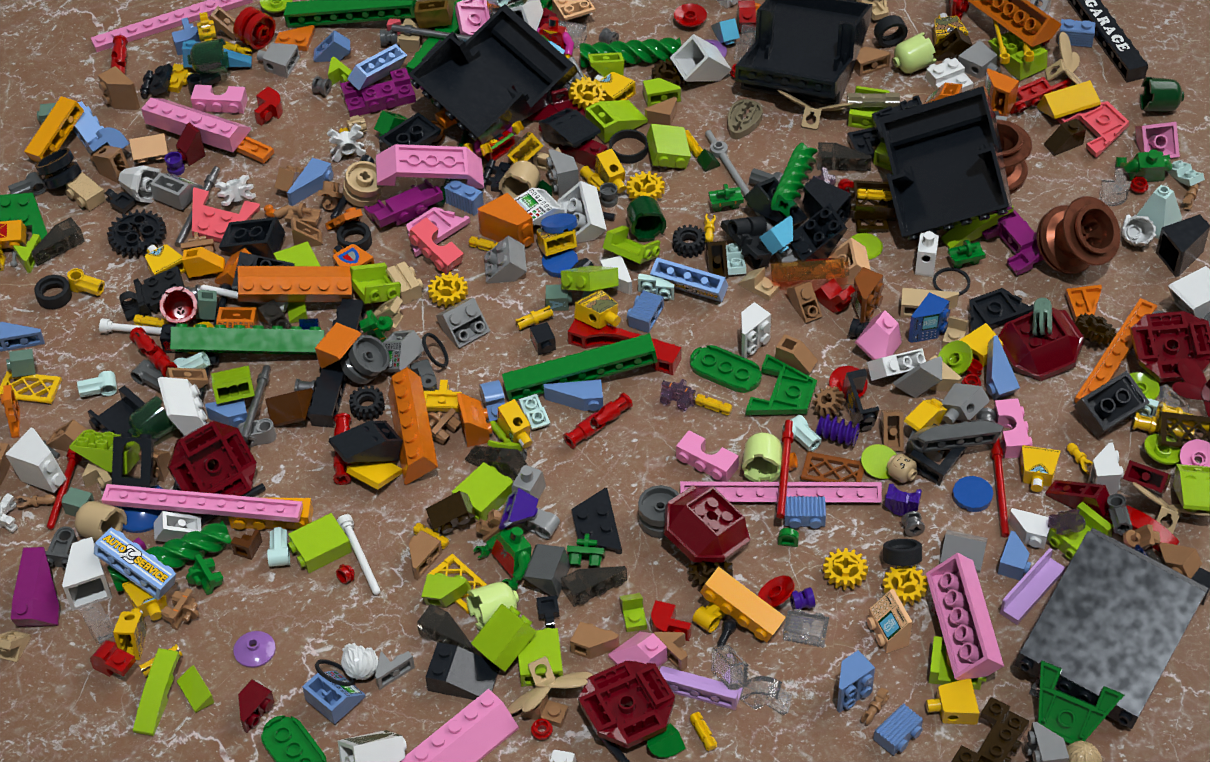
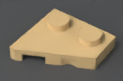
M856 0V2L873 4L871 18L874 21L882 19L889 14L887 0Z

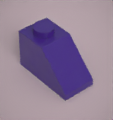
M520 488L516 489L507 498L499 529L504 530L525 523L530 518H534L538 511L537 503L539 499Z

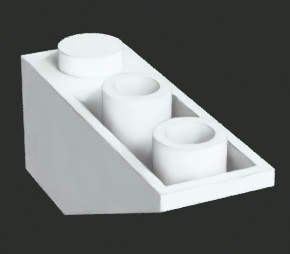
M923 348L872 360L867 362V366L873 381L909 372L919 364L926 362Z

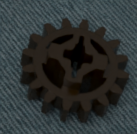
M668 58L665 62L660 60L659 64H654L652 79L661 78L680 87L681 83H686L674 63L669 61Z
M1084 313V315L1080 314L1075 322L1081 334L1085 335L1084 338L1091 342L1096 341L1098 344L1102 342L1104 345H1107V343L1110 344L1117 334L1115 333L1116 329L1112 328L1113 325L1106 323L1107 320L1100 316L1095 317L1093 314L1089 316L1087 313Z
M729 559L724 562L691 561V565L688 566L689 579H692L693 586L699 584V590H701L718 567L722 570L724 569L726 573L733 577V564L729 563Z

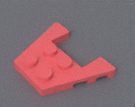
M1108 101L1056 119L1060 124L1076 118L1093 132L1098 138L1086 143V149L1095 158L1129 126V121Z
M194 187L192 236H194V232H198L199 237L206 236V239L213 238L214 241L221 243L229 222L251 220V216L255 212L258 213L260 211V204L245 200L239 214L205 206L209 198V191Z

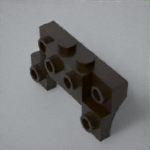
M990 697L980 717L989 721L994 726L980 750L976 753L961 745L951 762H1011V755L1013 753L1017 754L1022 742L1020 740L1028 728L1029 720L1011 712V706Z

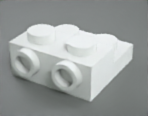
M946 58L938 65L931 64L926 71V80L935 90L945 82L963 84L962 92L972 89L974 85L964 73L965 67L956 58Z

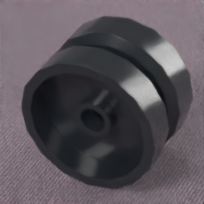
M69 148L55 151L35 165L38 173L45 176L43 181L48 189L65 185L82 172L78 163L72 162L74 156Z

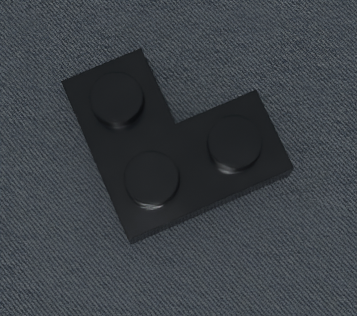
M875 127L847 133V139L858 161L874 158L875 151L872 145L880 144Z

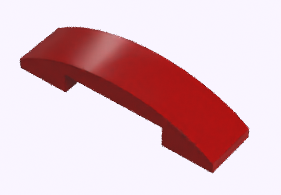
M1126 505L1132 523V530L1149 524L1152 525L1153 531L1159 532L1162 543L1179 544L1180 541L1158 521ZM1107 511L1103 518L1112 524ZM1160 544L1151 546L1161 552Z

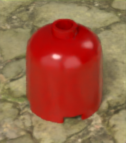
M181 286L172 287L165 291L159 302L160 311L165 320L170 324L189 325L196 319L198 312L197 300L195 295L188 289Z

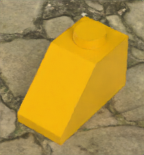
M937 399L923 400L904 419V422L916 431L932 426L934 423L939 426L947 409Z

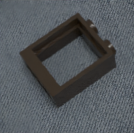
M853 181L852 188H849L852 198L850 211H853V219L897 220L893 199L887 201L888 206L862 205L859 204L857 198L858 189L890 191L888 182Z

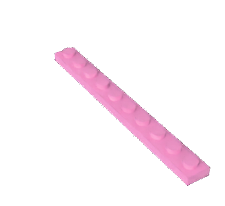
M207 0L91 37V41L96 52H100L114 46L113 38L115 36L123 35L127 38L128 42L181 26V19L188 17L190 23L200 19L199 13L207 12L209 17L217 6L227 11L252 3L253 0Z
M680 481V493L693 485L699 488L713 486L729 502H778L779 482ZM788 482L786 496H824L826 503H882V482Z
M112 484L106 485L101 499L102 503L111 506L298 523L303 509L302 501Z

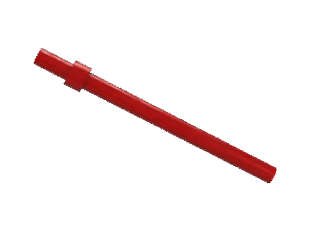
M792 420L785 421V429L782 433L783 450L776 514L777 518L780 519L785 516L790 450L794 439Z
M999 437L996 443H992L991 457L994 460L1001 536L1007 538L1010 534L1002 466L1004 456L1003 449L1000 447Z

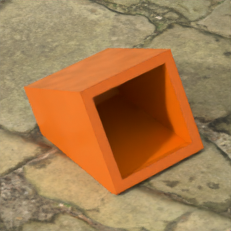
M508 193L478 208L479 228L482 236L497 242L510 236L524 244L525 247L534 243L532 216Z

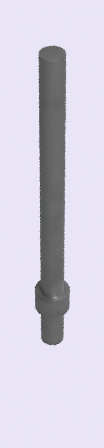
M392 24L391 27L392 31L403 32L405 35L416 34L445 39L450 34L448 32L415 28L413 25L407 24L405 26ZM456 34L459 41L463 40L466 42L471 37Z
M214 166L210 175H207L202 190L210 191L211 187L215 185L216 177L220 171L219 167ZM192 210L175 241L177 247H181L180 243L184 242L192 226Z
M269 365L263 366L262 372L257 378L258 384L255 396H253L241 432L245 442L248 440L264 387L269 381L271 369Z

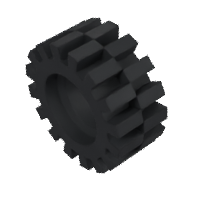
M690 224L689 227H686V225H683V228L678 227L673 234L674 252H678L679 256L683 254V258H686V256L692 258V255L698 257V253L701 255L705 250V233L701 228L698 229L696 225L693 228ZM685 240H693V241H695V242L686 243V242H683V241H685Z
M366 385L364 389L358 387V391H352L353 394L349 396V405L354 418L357 417L359 421L363 418V422H367V419L373 421V417L378 419L379 415L382 416L383 411H385L383 393L378 388L374 390V386L368 388ZM365 401L374 402L372 405L369 406L360 405Z

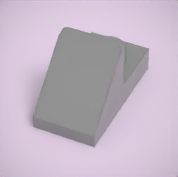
M382 651L380 652L375 674L379 690L415 668L413 656L409 651L396 656L391 662Z

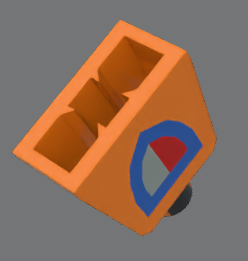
M351 244L346 248L337 245L333 249L334 255L332 258L334 266L350 267L375 264L374 257L355 244Z

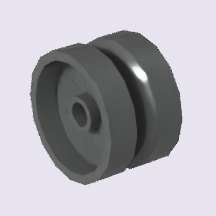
M362 335L357 338L340 359V364L345 375L352 381L359 384H368L387 368L390 356L384 343L378 338L371 335Z
M659 485L646 489L640 495L638 501L639 524L645 533L658 538L666 537L664 535L665 506L668 501L679 495L676 490L668 486Z

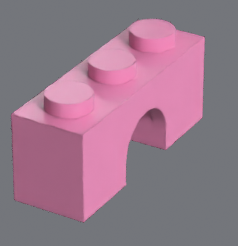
M195 85L191 96L193 109L202 112L244 114L248 100L245 87L228 86L227 91L222 95H214L212 85Z
M1018 399L995 400L993 409L996 412L995 423L1011 429L1002 432L1001 447L1004 459L1018 458L1021 455L1022 445L1032 446V438L1028 437L1027 434L1028 423L1023 419L1024 408L1020 406Z
M688 431L676 445V458L679 461L695 467L698 471L712 476L715 480L728 482L739 468V455L723 447L716 454H705V438L691 431Z

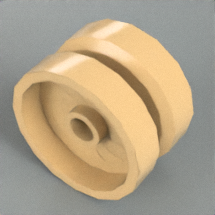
M359 161L348 167L343 183V195L351 204L358 207H368L374 205L380 199L383 185H377L376 164L368 161Z

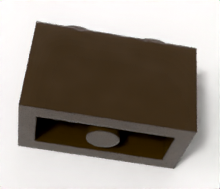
M458 491L426 508L433 530L443 534L451 532L459 524L463 525L470 522L471 518L476 516L468 494L462 491Z

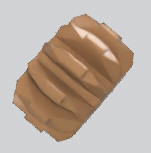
M827 385L825 390L820 388V394H814L817 398L812 401L815 405L814 410L823 418L830 414V419H832L834 414L839 416L840 410L845 411L842 406L847 403L844 399L845 394L839 391L838 387L834 386L832 388Z

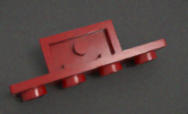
M1042 77L1019 87L1017 97L1020 101L1014 103L1010 111L1011 115L1017 112L1021 113L1030 106H1037L1044 94L1067 88L1072 81L1069 78L1050 86L1045 77Z

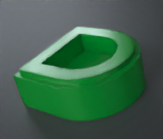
M783 528L779 531L778 545L798 547L799 533L796 530Z

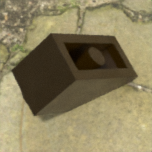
M956 27L934 46L936 53L933 55L936 61H943L946 58L957 59L960 54L972 46L971 40L968 35Z
M1076 118L1065 122L1047 139L1044 146L1053 156L1083 145L1086 128Z
M726 241L706 242L709 273L728 278Z

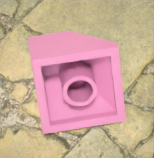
M1176 122L1135 126L1137 146L1140 152H1149L1154 149L1163 152V155L1170 154V158L1180 157Z
M884 310L872 318L855 343L872 360L891 356L902 343L899 323Z
M640 631L609 653L608 657L616 665L624 661H636L644 664L655 663L659 667L667 661V646L654 633Z

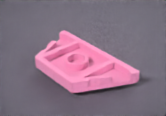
M462 0L455 5L460 35L472 36L490 19L487 0Z
M433 207L406 224L409 235L410 229L427 217L439 229L437 239L433 241L437 244L469 224L470 217L455 216V212ZM411 243L414 256L417 257L422 254V251Z

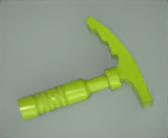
M495 421L490 422L492 430L503 442L488 440V446L522 451L523 448L520 443H513L506 437L504 431Z

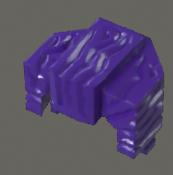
M893 483L889 484L885 506L893 514L900 516L908 512L918 511L922 490L917 489L914 493H907L897 489Z

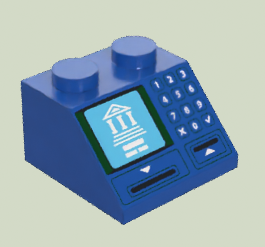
M929 292L911 316L908 341L913 343L936 339L942 332L944 333L948 325L947 318L950 315V301Z

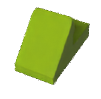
M332 57L328 71V78L331 80L332 85L339 81L342 83L348 82L347 78L352 70L337 58Z
M33 234L26 247L13 245L16 256L27 273L32 272L44 248L39 234Z
M635 593L619 596L626 632L646 630L647 622L641 594Z

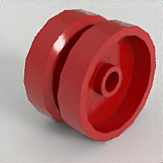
M247 7L237 16L233 32L239 41L259 50L267 46L272 40L276 24L270 15L263 13L255 7Z

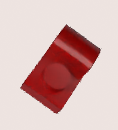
M267 86L256 95L258 108L254 110L256 123L261 126L272 117L279 119L283 114L280 94Z
M832 278L814 292L818 301L831 312H839L851 302L850 299L852 297L850 295L856 290L852 285L842 290L836 280Z
M655 600L651 612L652 632L685 633V641H689L691 637V623L675 619V604Z
M105 640L91 656L90 662L93 669L109 677L114 672L124 677L136 662L135 656L119 649L115 642Z

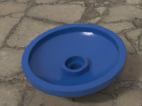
M157 485V486H152V487H146V488L163 489L162 487H160V486H158V485ZM115 506L125 511L127 525L123 524L122 530L130 533H143L153 530L154 522L161 512H167L166 510Z

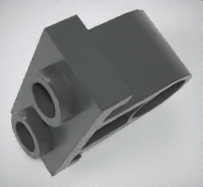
M64 526L55 532L48 551H45L49 567L54 566L66 569L71 545L78 542L75 532L71 527Z

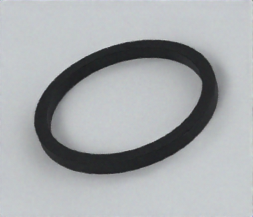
M947 267L940 269L933 277V286L937 291L943 290L937 286L936 278L939 274L946 271L958 272L966 278L968 284L964 290L959 292V296L966 293L970 288L971 281L968 274L958 268Z
M424 334L422 344L427 356L436 366L444 368L449 363L444 345L434 334ZM427 336L433 338L441 347L445 357L444 364L436 361L429 352L426 344Z
M320 659L316 662V671L328 681L341 686L353 685L355 678H350L351 681L349 682L339 681L325 674L319 667V664H329L344 671L342 665L325 659Z

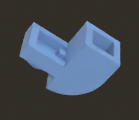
M188 17L181 19L183 30L171 32L177 55L182 54L183 42L188 40L201 42L197 26L194 27L193 23L190 24Z
M106 127L95 133L97 137L88 142L90 146L86 150L91 155L103 145L124 149L129 142L119 130Z
M499 380L479 384L482 401L487 409L488 420H497L498 407L505 404L501 383Z

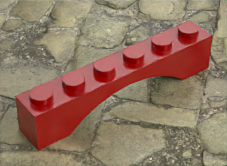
M574 319L568 330V344L587 349L635 338L641 334L610 325L597 329ZM652 338L658 362L651 365L656 371L674 375L681 361V347Z

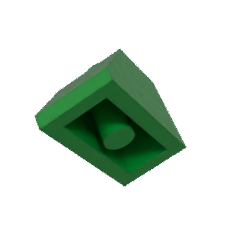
M382 110L374 129L380 132L379 136H382L408 118Z

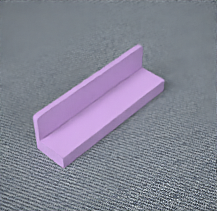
M1051 548L1045 552L1002 600L1000 614L1016 625L1020 623L1065 572L1066 567L1051 559L1053 551Z
M661 666L660 672L674 694L736 710L742 693V687Z

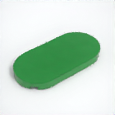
M706 345V347L702 348L701 346L695 349L690 356V367L696 375L735 392L746 393L753 391L761 383L762 374L755 362L720 347Z
M285 715L277 716L265 724L261 740L265 750L274 762H327L323 751L297 718L292 716L291 718L285 717Z

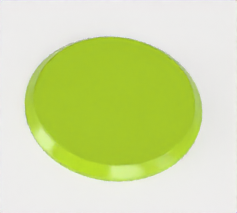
M858 233L850 237L866 247L868 260L878 257L883 250L881 240L873 234Z
M875 444L863 451L861 463L869 475L878 479H888L891 476L888 474L887 463L893 455L897 454L885 445Z

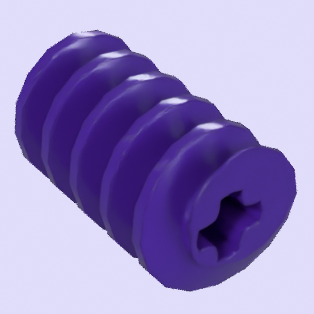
M827 414L825 418L823 416L820 417L816 434L818 436L823 434L824 439H828L830 436L833 442L838 438V443L842 444L845 441L846 446H850L853 442L854 447L859 436L860 424L857 423L853 428L852 421L845 425V419L837 423V416L831 421L830 414Z

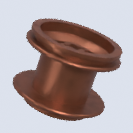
M996 119L1011 195L1022 187L1027 178L1028 166L1025 160L1031 153L1032 140L1029 134L1019 125Z
M1082 196L1072 201L1070 205H1060L1052 208L1041 218L1037 228V245L1043 259L1054 270L1065 274L1080 273L1089 268L1090 265L1097 266L1108 263L1114 258L1120 245L1121 233L1117 218L1110 207L1096 197Z

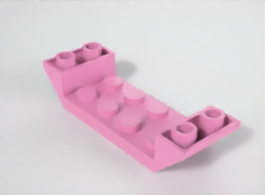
M395 144L376 155L377 185L395 186L396 177L465 179L467 185L477 189H484L482 159L467 147Z

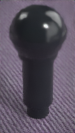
M726 619L722 623V633L718 640V648L723 649L730 634L736 630L737 625L734 620Z

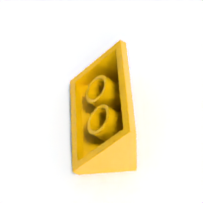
M1089 80L1044 94L1037 105V109L1057 119L1101 105V101Z

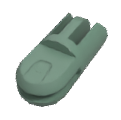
M1038 298L1034 302L1033 335H1037L1038 323L1041 335H1045L1046 323L1048 334H1052V304L1047 298Z

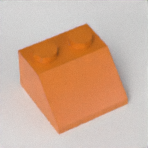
M456 393L459 417L467 447L488 443V440H490L489 435L493 433L491 423L486 422L489 419L487 409L482 407L480 400L462 393Z

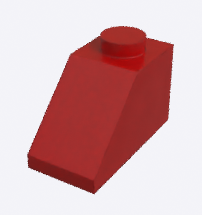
M754 0L738 1L739 32H756V6Z

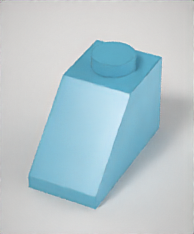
M735 18L711 25L713 32L721 43L725 42L726 45L733 44L735 39L740 38Z
M791 215L759 237L772 255L777 251L781 254L789 248L787 244L793 241V218Z

